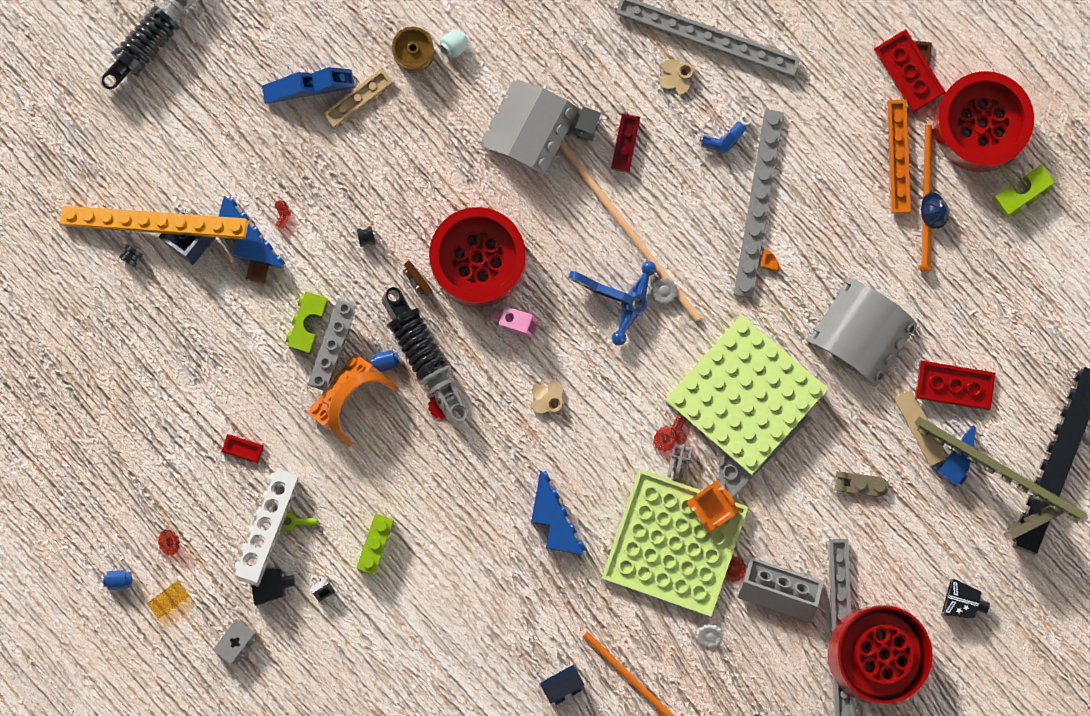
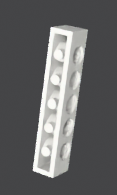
M278 468L275 473L271 474L268 482L270 487L268 491H264L261 500L263 502L261 509L258 508L255 514V525L251 526L248 531L247 537H249L247 544L242 546L240 553L242 558L240 562H236L233 570L237 580L259 587L300 482L298 475ZM278 488L285 489L281 495L275 494V491ZM275 505L278 507L276 512H268L270 506ZM264 523H269L271 525V527L268 530L261 529V526ZM255 542H264L261 548L254 547ZM249 559L257 560L254 566H248L247 562Z

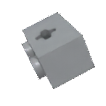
M236 619L213 648V651L230 664L238 663L244 656L242 652L246 646L250 648L255 642L256 638L254 636L256 632L239 619ZM239 638L240 646L232 647L234 644L232 639Z

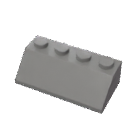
M750 557L738 598L811 623L818 608L823 581Z

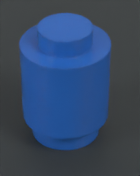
M392 349L376 353L375 356L371 357V363L378 371L383 372L397 368L400 359L398 352L394 353Z
M126 570L107 571V575L103 576L104 587H107L108 591L124 590L127 587H132V573Z

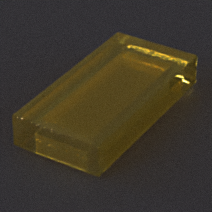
M177 580L149 601L147 605L156 617L160 619L190 595L180 581Z

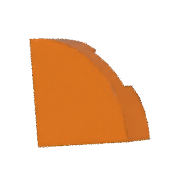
M764 249L760 268L779 272V263L771 251Z

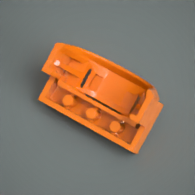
M354 354L347 361L344 368L336 374L327 390L323 391L319 399L311 405L307 414L350 447L354 443L344 434L340 425V413L346 400L357 387L368 382H379L396 392L398 387L373 365L357 354Z

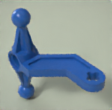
M646 261L642 264V275L628 293L600 284L578 272L570 271L569 280L594 293L621 302L622 312L619 329L612 334L611 338L612 342L617 346L623 345L626 342V331L639 314L646 309L649 276L656 272V265L652 261Z

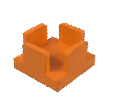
M718 480L686 502L708 534L740 512L725 487H722Z

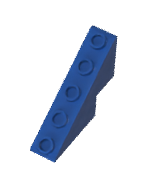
M327 67L313 73L297 72L262 85L265 104L355 88L352 69Z
M231 196L229 198L223 197L218 217L245 218L248 221L250 220L243 211L238 212L235 208L237 203ZM248 224L246 238L236 239L233 257L268 264L271 267L284 270L283 265L286 263L279 255L275 257L271 252L273 247L267 240L263 242L259 237L262 234L256 226L251 227Z
M540 471L531 523L550 526L546 549L582 555L586 549L581 540L577 541L574 535L577 531L573 523L568 524L565 518L568 516V513L563 505L559 506L557 502L559 495L555 488H550L548 482L551 480L548 473Z

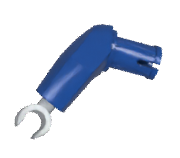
M743 114L739 121L720 139L703 135L701 147L717 150L719 154H725L739 141L746 127L749 126L751 119L747 123L743 122L742 119L745 116Z

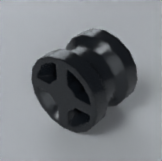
M368 226L366 229H357L360 247H364L366 244L375 245L372 226Z
M126 244L123 254H120L119 258L129 265L136 267V261L143 254Z

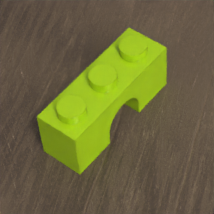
M1042 164L1023 177L1028 186L1027 193L1018 194L1010 185L992 199L1005 218L1009 215L1014 217L1021 212L1020 207L1025 204L1028 207L1037 200L1035 198L1041 193L1044 196L1052 190L1050 186L1055 182Z
M306 291L304 296H300L298 302L300 309L298 314H294L292 320L294 327L292 332H288L286 338L289 348L311 355L317 336L305 330V323L310 317L323 319L329 302L328 298Z
M375 513L356 569L376 576L385 544L394 524L393 519Z

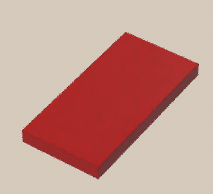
M907 29L873 49L903 98L907 100V104L913 113L946 93Z
M921 360L919 362L915 399L990 411L996 372Z

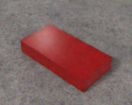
M227 434L221 452L258 464L264 445Z

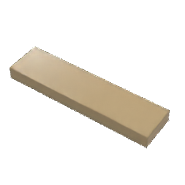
M381 68L324 111L322 115L332 128L335 129L392 86L394 82L384 69Z
M912 390L894 398L929 466L947 458L942 446L933 440L935 437L930 434L925 436L917 431L918 428L915 424L917 418L921 417L926 421L928 420L917 399H915Z

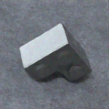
M583 106L582 110H578L566 135H576L579 140L588 142V140L593 141L600 122L601 112Z

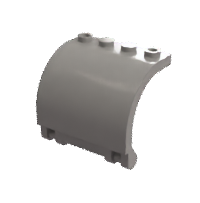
M847 277L844 281V286L837 291L838 296L819 325L816 324L814 326L811 336L808 335L805 341L844 361L859 372L871 385L877 387L918 324L904 309L883 294L857 280Z

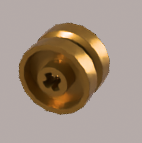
M413 26L406 27L396 34L392 42V52L398 67L410 73L421 72L429 67L434 57L433 40L429 33L422 28Z

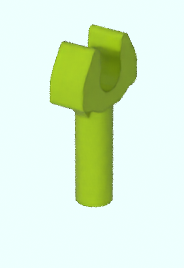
M288 512L286 519L290 518L292 523L290 525H282V528L293 532L296 526H317V518H297L293 512Z

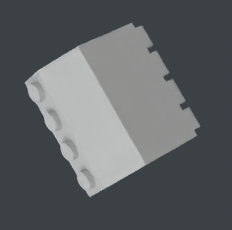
M517 80L516 83H511L506 93L508 98H503L497 110L500 112L499 115H494L489 125L491 130L485 132L481 140L482 147L512 158L544 176L579 108L568 100L542 87Z

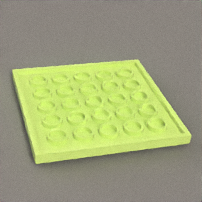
M741 315L665 401L752 476L825 395L828 388Z
M639 469L601 579L711 617L748 506L735 502L740 512L708 534L686 504L688 500L702 490Z

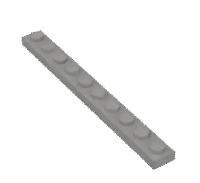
M620 0L616 10V14L791 77H794L800 58L638 0Z
M768 109L764 111L733 294L735 296L753 298L784 112Z
M828 539L831 635L837 624L846 615L851 613L848 539ZM833 678L834 716H855L854 698L845 693Z

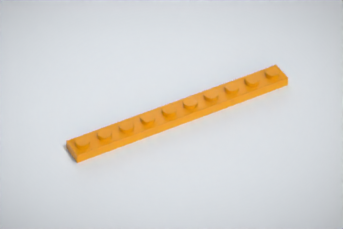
M63 206L60 224L61 226L245 239L248 220L245 218Z

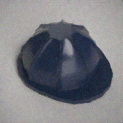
M934 192L926 194L921 204L923 222L932 229L944 227L947 221H949L950 209L939 194Z

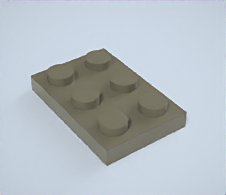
M1050 505L1041 510L1042 514H1032L1024 518V523L1016 522L1006 527L1008 531L1003 534L1006 540L1014 539L1064 512L1058 513Z

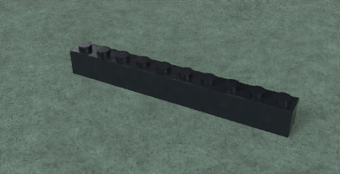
M1087 367L1077 370L1074 376L1076 383L1074 388H1070L1067 394L1069 401L1067 406L1064 405L1061 410L1060 416L1062 419L1060 424L1057 423L1054 428V440L1050 441L1047 446L1046 452H1049L1047 458H1043L1039 469L1042 470L1040 476H1036L1034 483L1060 497L1090 419V369ZM1029 494L1025 503L1028 507L1025 513L1022 512L1019 522L1021 524L1024 523V518L1032 514H1042L1041 510L1050 506V504L1044 502V504L1033 498L1035 495ZM1050 521L1012 539L1014 541L1012 546L1033 555L1037 554Z

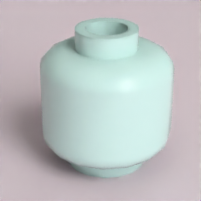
M452 30L440 39L439 48L444 56L456 58L467 50L468 38L463 32Z

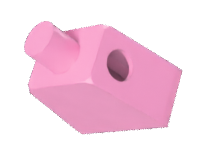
M506 306L504 311L494 309L491 319L498 321L503 329L529 339L533 338L538 325V320L533 315Z

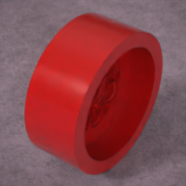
M991 71L974 72L957 80L940 100L933 119L934 136L942 153L958 167L973 172H990L1009 164L1025 148L1034 128V110L1025 90L1010 77ZM977 102H984L986 109H980ZM961 111L969 112L970 118L962 117ZM994 111H1000L1003 117L1001 119L996 118ZM978 120L985 121L986 127L981 128L978 125ZM967 129L970 132V137H964L961 130ZM994 130H1001L1003 137H997L994 134ZM978 139H984L987 145L985 147L980 146Z
M470 207L451 214L438 226L430 243L429 261L433 277L438 287L447 297L461 305L479 308L497 304L514 292L524 274L526 253L522 235L508 217L490 208ZM471 236L478 238L477 244L470 245L467 242L468 238ZM489 241H494L497 246L495 249L489 250L486 244ZM455 251H464V257L456 258L454 256ZM479 254L483 257V261L475 263L472 260L473 257ZM498 259L502 262V265L499 268H494L491 266V262ZM462 268H467L470 273L468 276L462 277L459 271ZM480 273L488 275V279L484 282L479 281L477 277Z
M868 606L854 610L837 624L828 644V664L834 680L849 696L866 703L892 704L906 700L923 686L932 667V644L925 627L914 615L895 606ZM878 630H880L883 634L881 640H878L876 638V632ZM896 637H898L901 642L899 647H896L894 645V639ZM864 642L868 645V651L866 653H864L861 649V646ZM882 649L886 652L884 660L879 656ZM900 656L904 660V664L901 667L897 664V659ZM866 662H869L872 666L870 672L865 670ZM885 669L889 671V677L887 679L883 677V671Z

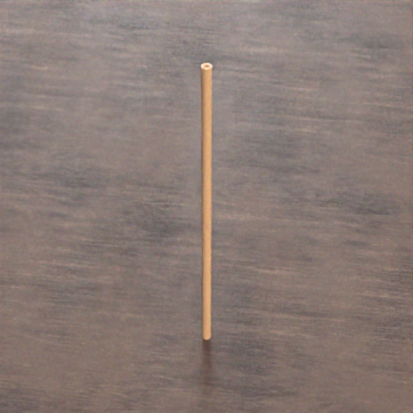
M562 141L559 147L562 153L647 261H652L656 265L658 275L663 279L668 278L671 281L672 279ZM677 286L678 293L676 298L695 322H697L702 317Z

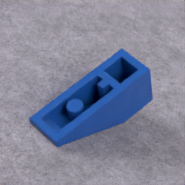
M971 426L961 438V441L973 447L976 427ZM952 451L936 473L953 486L962 485L968 477L966 475L970 466V461L966 459L968 456L962 453L958 455Z

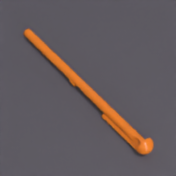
M925 125L923 197L932 191V125ZM923 219L921 265H918V269L921 273H929L933 267L931 266L932 228L928 227L923 222Z
M588 631L584 634L583 638L656 708L655 711L660 716H675Z

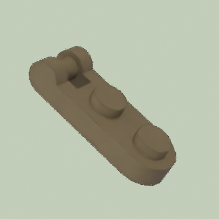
M836 471L837 485L834 486V491L877 497L883 496L888 492L889 484L882 477ZM845 479H850L849 486H844Z

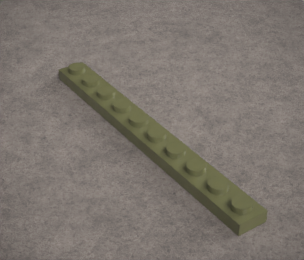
M918 417L915 421L918 428L917 431L925 436L930 434L935 437L933 440L940 445L947 444L954 453L958 455L962 453L968 456L966 459L975 465L980 463L984 466L983 469L990 474L995 472L1001 476L1000 479L1008 484L1012 482L1018 485L1017 489L1025 494L1030 492L1035 495L1033 498L1044 504V502H1047L1054 511L1058 513L1063 511L1068 514V518L1073 522L1078 523L1080 521L1083 524L1086 522L1088 515L1081 509L925 419Z

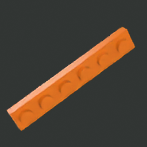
M887 100L891 214L910 213L907 100Z

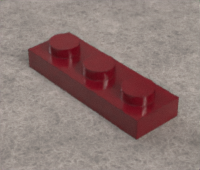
M622 113L611 170L630 173L640 116Z

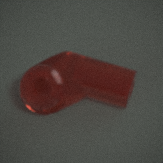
M278 200L275 203V209H277L280 217L275 226L283 230L291 217V212L285 201Z
M677 415L670 432L674 441L681 444L687 441V435L684 434L682 429L686 418Z

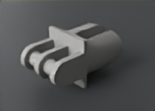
M674 442L667 477L671 478L674 460H678L674 479L679 478L681 464L685 462L682 480L686 481L693 446L687 447L685 444L678 445ZM675 450L680 451V456L674 455ZM683 452L689 453L688 458L682 457Z

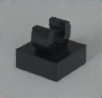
M321 575L319 576L321 581L318 583L310 582V590L318 602L335 592L327 578Z

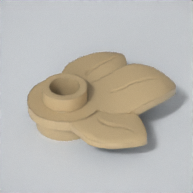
M675 59L662 62L660 66L666 74L663 76L660 86L665 89L675 88L678 95L687 92L690 88V80L695 74L694 67L690 63H680ZM682 70H688L689 74L683 75Z
M553 378L548 387L539 384L533 385V395L536 399L530 404L533 411L540 414L546 412L559 414L563 410L564 401L561 398L563 388L556 379ZM557 402L558 407L552 408L551 403Z

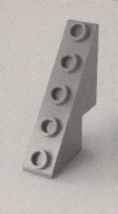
M338 298L308 386L323 391L327 390L341 359L344 343L351 330L356 304Z

